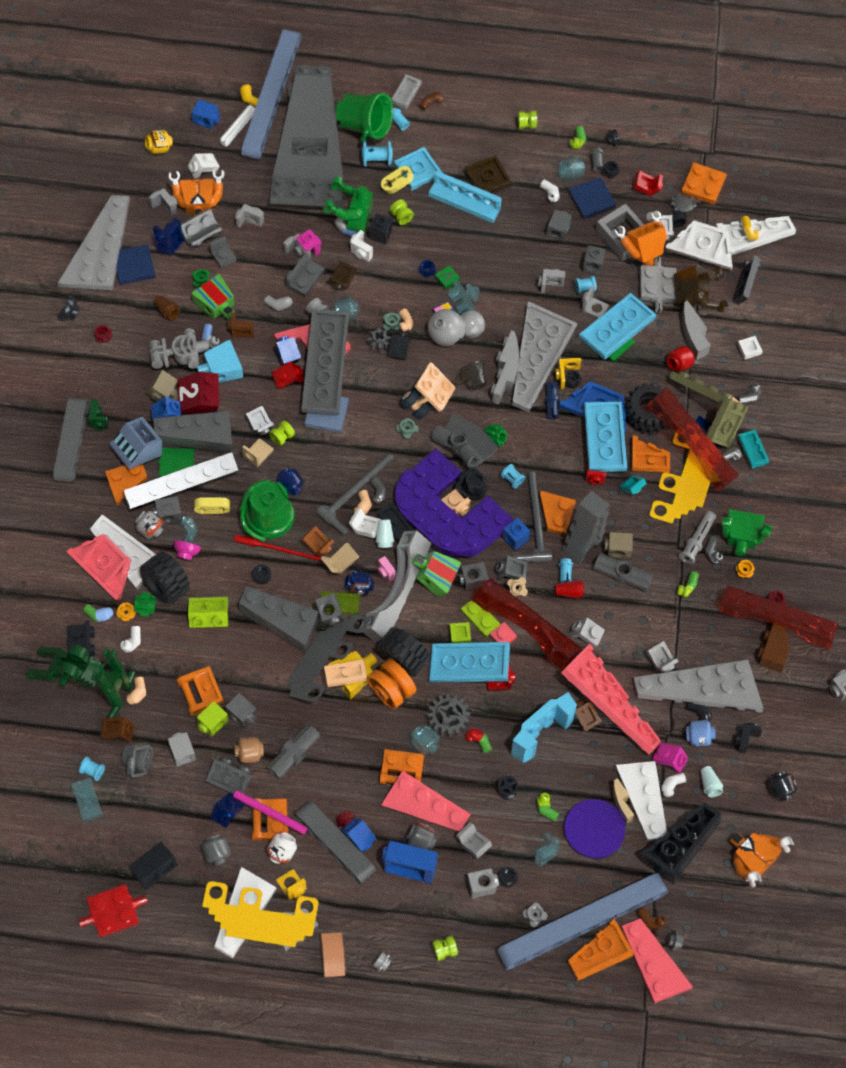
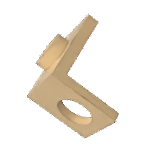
M259 438L250 449L245 445L242 447L243 458L258 468L274 449Z
M345 543L331 558L322 556L321 559L331 572L342 574L359 558V555L349 543Z

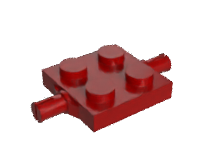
M126 884L86 898L90 907V915L78 919L81 927L93 923L97 928L100 938L138 925L139 920L136 915V907L148 902L145 895L133 899L128 892Z

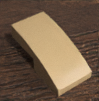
M617 778L612 786L613 799L616 809L621 813L624 823L627 825L632 822L634 814L625 803L628 800L629 794Z

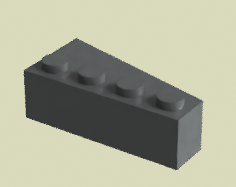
M229 411L153 418L154 431L162 440V446L174 448L187 447L194 450L204 449L214 453L218 451L226 452V454L232 452L233 454Z
M592 491L579 504L574 516V522L569 529L571 531L570 536L568 535L565 540L567 544L561 550L578 564L584 560L595 546L599 547L604 540L603 535L606 532L605 526L608 523L606 520L610 514L608 512L610 504Z
M247 586L239 602L240 613L257 624L263 625L274 635L277 634L288 644L300 649L302 653L305 654L320 621L319 611Z

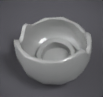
M469 310L461 315L465 322L464 336L474 338L483 333L485 320L480 313Z

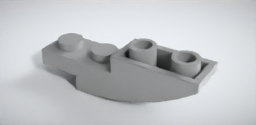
M512 330L509 337L505 336L502 344L504 349L502 352L499 351L496 358L499 370L497 379L499 380L497 384H493L490 394L493 395L492 402L497 404L500 403L505 389L513 391L516 382L519 347L515 331Z

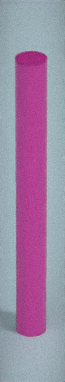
M238 790L234 793L233 797L304 835L307 832L308 827Z

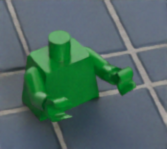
M335 177L331 189H341L352 197L350 209L337 208L332 201L326 200L325 204L330 206V208L324 205V212H333L339 218L345 221L348 220L347 229L358 232L362 230L365 233L372 213L373 193L364 186L354 188L348 184H343V180L340 177Z
M729 509L727 517L722 518V535L727 539L729 546L735 547V555L745 556L747 549L753 550L756 544H761L766 537L770 536L773 526L763 523L764 515Z

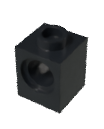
M376 213L369 227V239L386 245L393 231V219Z

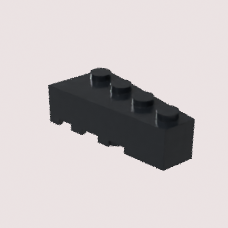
M704 802L687 815L681 823L673 826L662 838H658L648 849H644L641 852V862L675 884L721 823V813Z

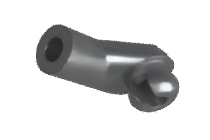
M752 383L748 394L738 396V401L741 404L757 401L761 394L760 384Z
M738 447L729 448L721 453L716 465L724 469L730 458L740 459L742 452Z
M376 477L370 484L376 489L373 501L380 505L387 499L388 490L379 478Z
M714 536L710 537L705 553L712 563H719L723 559L722 553L719 554L720 552L716 550L719 539Z

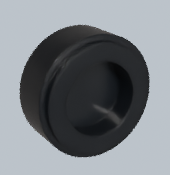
M260 564L252 570V578L255 583L264 585L271 580V569L267 565Z

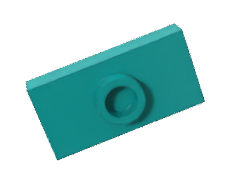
M756 430L738 434V441L751 469L769 464V458Z

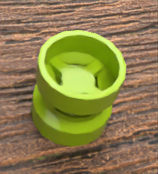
M536 110L529 113L518 111L519 129H525V127L537 128Z
M402 199L393 203L389 209L392 215L397 217L396 220L400 225L408 223L414 217V213L410 208H407V204Z
M285 420L279 423L277 428H273L269 432L270 438L280 447L286 442L287 438L295 435L294 429Z
M452 935L445 937L441 941L438 939L432 941L437 961L444 960L446 956L453 957L458 955L456 943Z

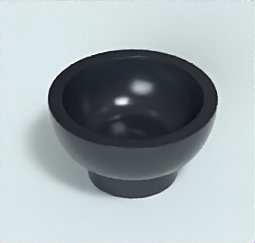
M70 295L57 317L58 319L67 320L70 318L73 320L77 315L80 307L77 306V301L72 295Z

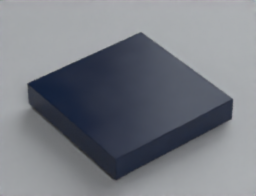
M601 177L571 187L568 190L583 220L616 208V203Z
M148 244L119 251L116 269L120 285L156 278Z

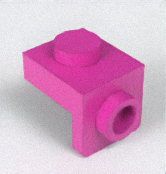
M311 229L296 237V241L305 252L311 250L314 256L321 253V240Z
M660 742L653 761L657 764L671 766L676 772L681 773L687 763V755L680 746Z

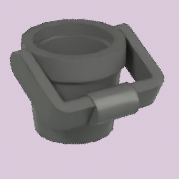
M150 743L126 745L122 754V763L127 765V775L133 778L147 775L153 760V748L150 746Z

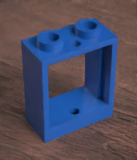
M390 841L389 846H385L382 853V865H385L384 872L432 884L437 866L438 852Z

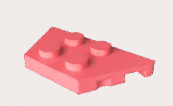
M99 535L92 541H86L81 546L67 550V553L115 600L119 601L121 599L132 560L107 535Z

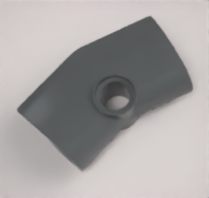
M452 414L445 428L439 425L432 434L433 441L452 449L453 454L459 456L469 468H474L483 463L498 450V446L480 426L455 414Z

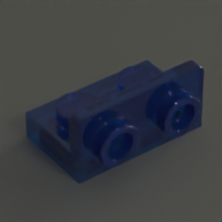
M174 218L165 225L164 229L154 225L153 232L156 248L161 253L171 256L184 243L181 221Z

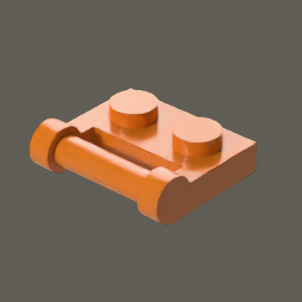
M210 666L181 676L176 680L178 686L183 690L191 716L204 711L213 701L218 705L224 703ZM194 681L202 701L201 703L196 704L189 687V682Z
M385 749L380 784H395L399 776L387 775V773H401L402 771L415 775V779L421 782L424 754Z
M287 798L255 799L287 816ZM253 808L251 840L271 841L276 834L288 833L287 825L268 815L267 832H261V812Z

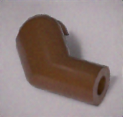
M434 92L426 95L418 105L419 108L425 111L434 101L437 104L444 101L442 93Z
M645 907L637 912L639 918L649 929L661 930L667 924V919L664 916L651 917Z

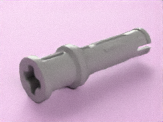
M705 512L694 535L686 541L685 549L679 554V558L683 562L694 564L695 556L702 550V542L717 518L713 512Z

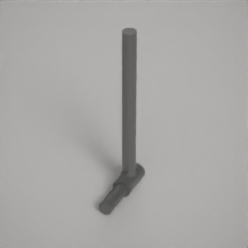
M388 453L330 507L321 505L316 510V514L346 536L349 530L337 520L336 511L394 459L393 455Z
M529 472L528 478L537 549L532 554L513 555V557L525 562L532 561V563L552 562L551 551L544 548L536 473Z

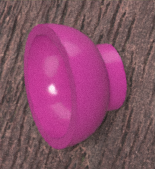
M174 540L177 557L192 560V556L197 555L201 550V546Z

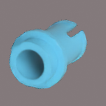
M393 108L392 120L401 130H405L410 125V122L401 114L400 109Z
M561 559L560 563H558L560 567V583L572 581V567L574 564L571 559Z

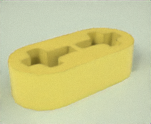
M402 166L384 177L381 181V186L385 193L393 194L412 182L414 175L409 167ZM403 173L407 174L406 178L402 176ZM389 182L392 184V187L390 188L387 185Z
M197 498L194 500V511L199 514L228 513L230 511V500L227 498Z

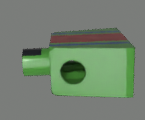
M220 274L192 292V302L212 318H217L223 314L227 319H230L232 313H235L231 308L234 305V296Z
M433 551L425 557L416 554L412 564L420 568L416 575L417 580L437 597L448 594L461 562Z

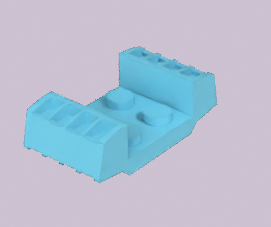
M568 692L558 699H550L522 724L521 731L513 739L512 756L522 763L532 759L536 753L538 742L535 739L539 736V731L550 727L554 722L553 719L564 729L572 723L577 704Z

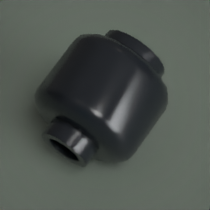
M786 771L771 775L772 778L768 781L773 798H780L781 802L792 799V794L797 792L793 775Z

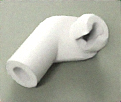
M544 179L540 187L548 192L550 202H556L559 199L558 187Z
M132 626L131 638L121 642L120 647L124 652H132L140 645L139 626Z
M684 773L669 776L665 779L661 787L665 797L674 795L673 789L675 785L686 782Z

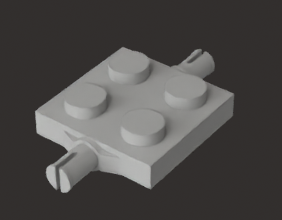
M659 256L653 258L654 266L641 265L639 268L640 300L655 303L656 313H658V310L659 313L663 312L662 303H676L677 301L673 275L676 273V268L661 266V257Z

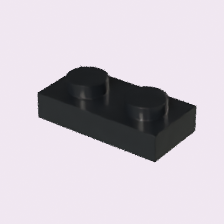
M393 502L377 511V515L381 520H390L393 537L398 543L403 532L414 531Z

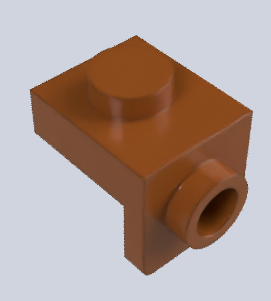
M316 526L301 539L315 556L322 554L325 556L332 549L331 545L334 543L333 539L328 540Z

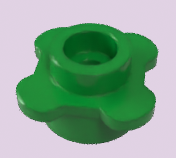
M204 269L194 271L192 273L194 278L193 286L199 287L208 282L210 272Z

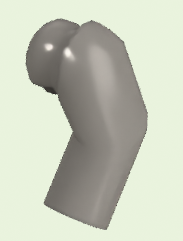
M268 295L264 303L276 311H282L292 305V299L290 297H283L276 300Z

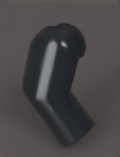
M688 702L687 710L699 713L701 715L700 720H708L710 722L712 713L706 706Z

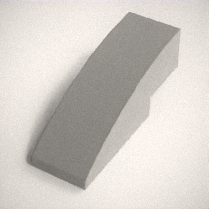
M687 300L684 302L682 310L683 332L689 349L693 351L695 360H698L709 354L711 345L705 338L707 327Z

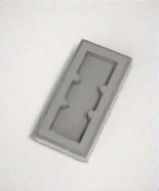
M406 74L391 99L392 104L407 110L420 88L422 80Z

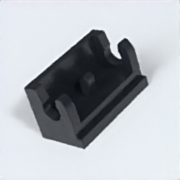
M160 842L131 864L129 869L146 891L176 868L178 864L174 855Z

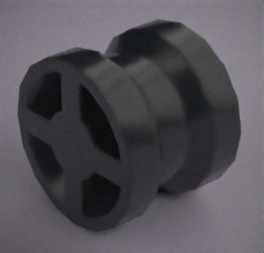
M512 776L502 777L498 782V795L504 800H510L516 796L518 789L517 780Z

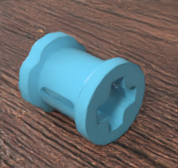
M593 275L585 279L575 278L577 294L589 291L591 286H595L594 292H596V280Z
M510 464L502 471L501 477L506 478L512 484V487L516 489L524 482L526 476L521 475L514 469L515 466Z
M85 757L80 765L79 773H85L94 777L95 781H99L104 773L105 765H99L91 761L89 757Z

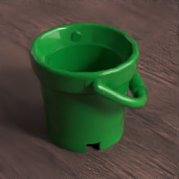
M347 93L343 95L345 97L344 100L338 101L336 120L341 121L342 124L339 127L363 133L360 144H363L369 138L382 139L388 133L393 119V106L391 97L387 94L373 93L371 95Z
M264 480L254 483L244 493L239 509L241 511L240 519L243 528L249 535L264 542L265 539L282 537L291 530L295 520V512L288 499L286 488L281 483L277 482L276 484L270 482V480Z

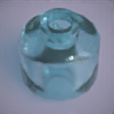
M577 156L562 160L558 168L560 177L568 182L582 178L585 172V163Z
M352 297L336 300L334 308H332V311L349 312V321L357 319L358 314H360L358 302L353 300Z
M420 725L410 736L412 738L411 745L422 755L428 753L432 755L440 747L438 745L440 736L430 726Z

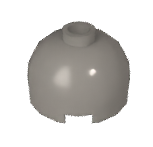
M442 309L435 312L429 319L428 333L431 339L438 345L444 347L454 346V343L464 336L465 322L457 312Z

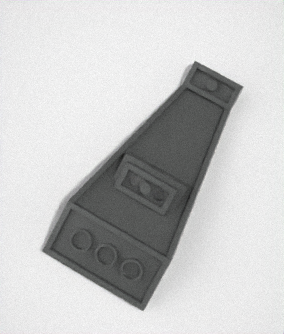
M323 65L296 66V75L272 176L270 204L328 206L325 204V201L330 200L334 206L342 207L343 190L331 189L335 177H340L343 180L331 82L332 67Z

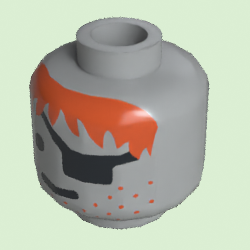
M143 511L135 521L136 530L146 539H151L153 536L157 538L164 530L161 528L163 520L158 518V515L153 511Z

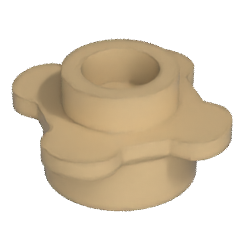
M520 577L519 579L508 580L507 585L510 589V597L515 598L518 595H527L528 590L525 587V578Z

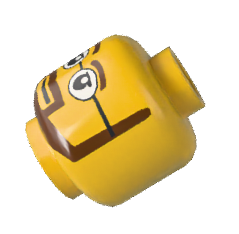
M165 130L150 131L148 136L145 137V147L152 154L167 153L172 146V137Z

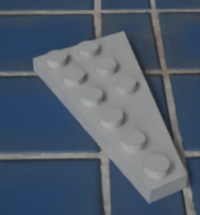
M111 195L58 282L59 287L113 290L117 261L130 204L129 196Z
M529 301L512 403L513 406L528 413L578 324Z
M748 660L633 678L637 698L659 701L669 699L675 700L676 703L686 701L718 708L726 706L737 707V710L744 711L745 709L756 710L755 712L763 713L762 702Z

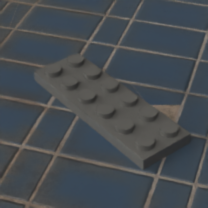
M312 309L302 412L339 415L349 312Z

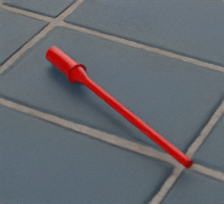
M235 535L234 542L253 547L262 546L323 562L321 557L262 543L256 538Z

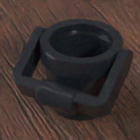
M476 467L468 468L460 474L453 487L464 499L469 498L470 500L477 501L485 497L487 493V479ZM461 483H463V490L459 487Z

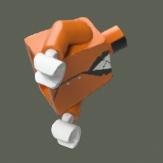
M216 169L213 171L216 182H214V179L180 180V183H178L179 172L176 171L177 179H172L171 173H169V179L173 182V185H171L173 196L177 200L178 205L181 208H185L187 214H193L194 216L207 208H210L212 211V207L216 206L222 198L223 182H221V179L225 175L223 170L220 177L216 176Z
M659 211L647 213L646 218L650 223L627 232V236L624 235L625 228L623 226H617L619 234L615 229L611 231L613 237H620V242L626 251L634 259L643 262V265L654 266L653 258L663 254L664 244L667 239L665 226H663L662 221H659L661 217Z
M736 833L730 842L738 848L733 856L737 875L749 882L751 887H755V881L762 882L760 876L779 857L782 851L781 848L786 853L791 851L787 845H794L790 837L777 838L753 833L746 840L739 833Z

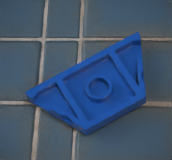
M590 381L582 389L575 391L571 397L565 401L562 400L559 404V408L585 418L584 402H622L624 435L626 434L624 395Z

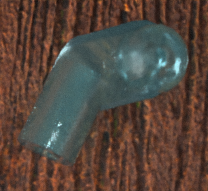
M189 516L183 517L180 524L187 530L183 541L193 543L198 528L193 518Z

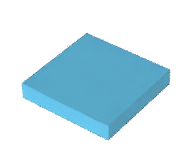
M425 147L394 161L396 169L402 166H407L411 169L414 175L412 182L408 184L411 191L433 181L436 171L442 173ZM403 173L402 176L406 178L407 174Z

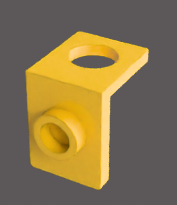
M581 358L559 359L558 369H555L556 380H559L560 390H563L565 386L564 370L580 369ZM568 363H576L572 366L567 365Z
M294 869L276 880L289 900L294 897H300L307 890L305 879L300 880ZM287 878H294L296 880V883L289 888L284 885V881Z

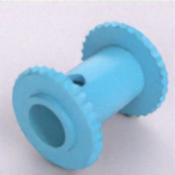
M364 141L362 147L364 167H366V161H388V166H391V142L388 141V147H366V141Z

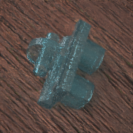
M458 280L453 282L455 287L447 293L453 302L462 297L463 301L455 305L459 313L462 315L469 310L478 312L470 299L473 298L474 301H477L480 289L477 286L472 287L471 284L466 285L467 291H465Z

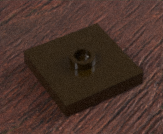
M496 155L464 167V172L472 186L486 192L493 193L512 185V181Z

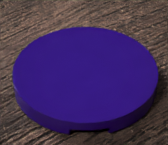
M598 799L585 800L575 805L568 813L564 827L565 838L572 850L580 856L603 859L611 856L620 848L625 836L624 819L621 813L606 801Z

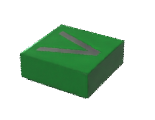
M450 265L435 274V279L445 290L460 282V277Z

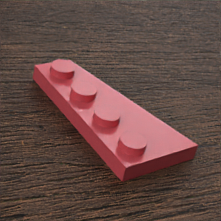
M404 771L401 772L381 804L382 806L459 832L471 815Z
M641 918L621 926L653 1003L660 1002L693 988Z

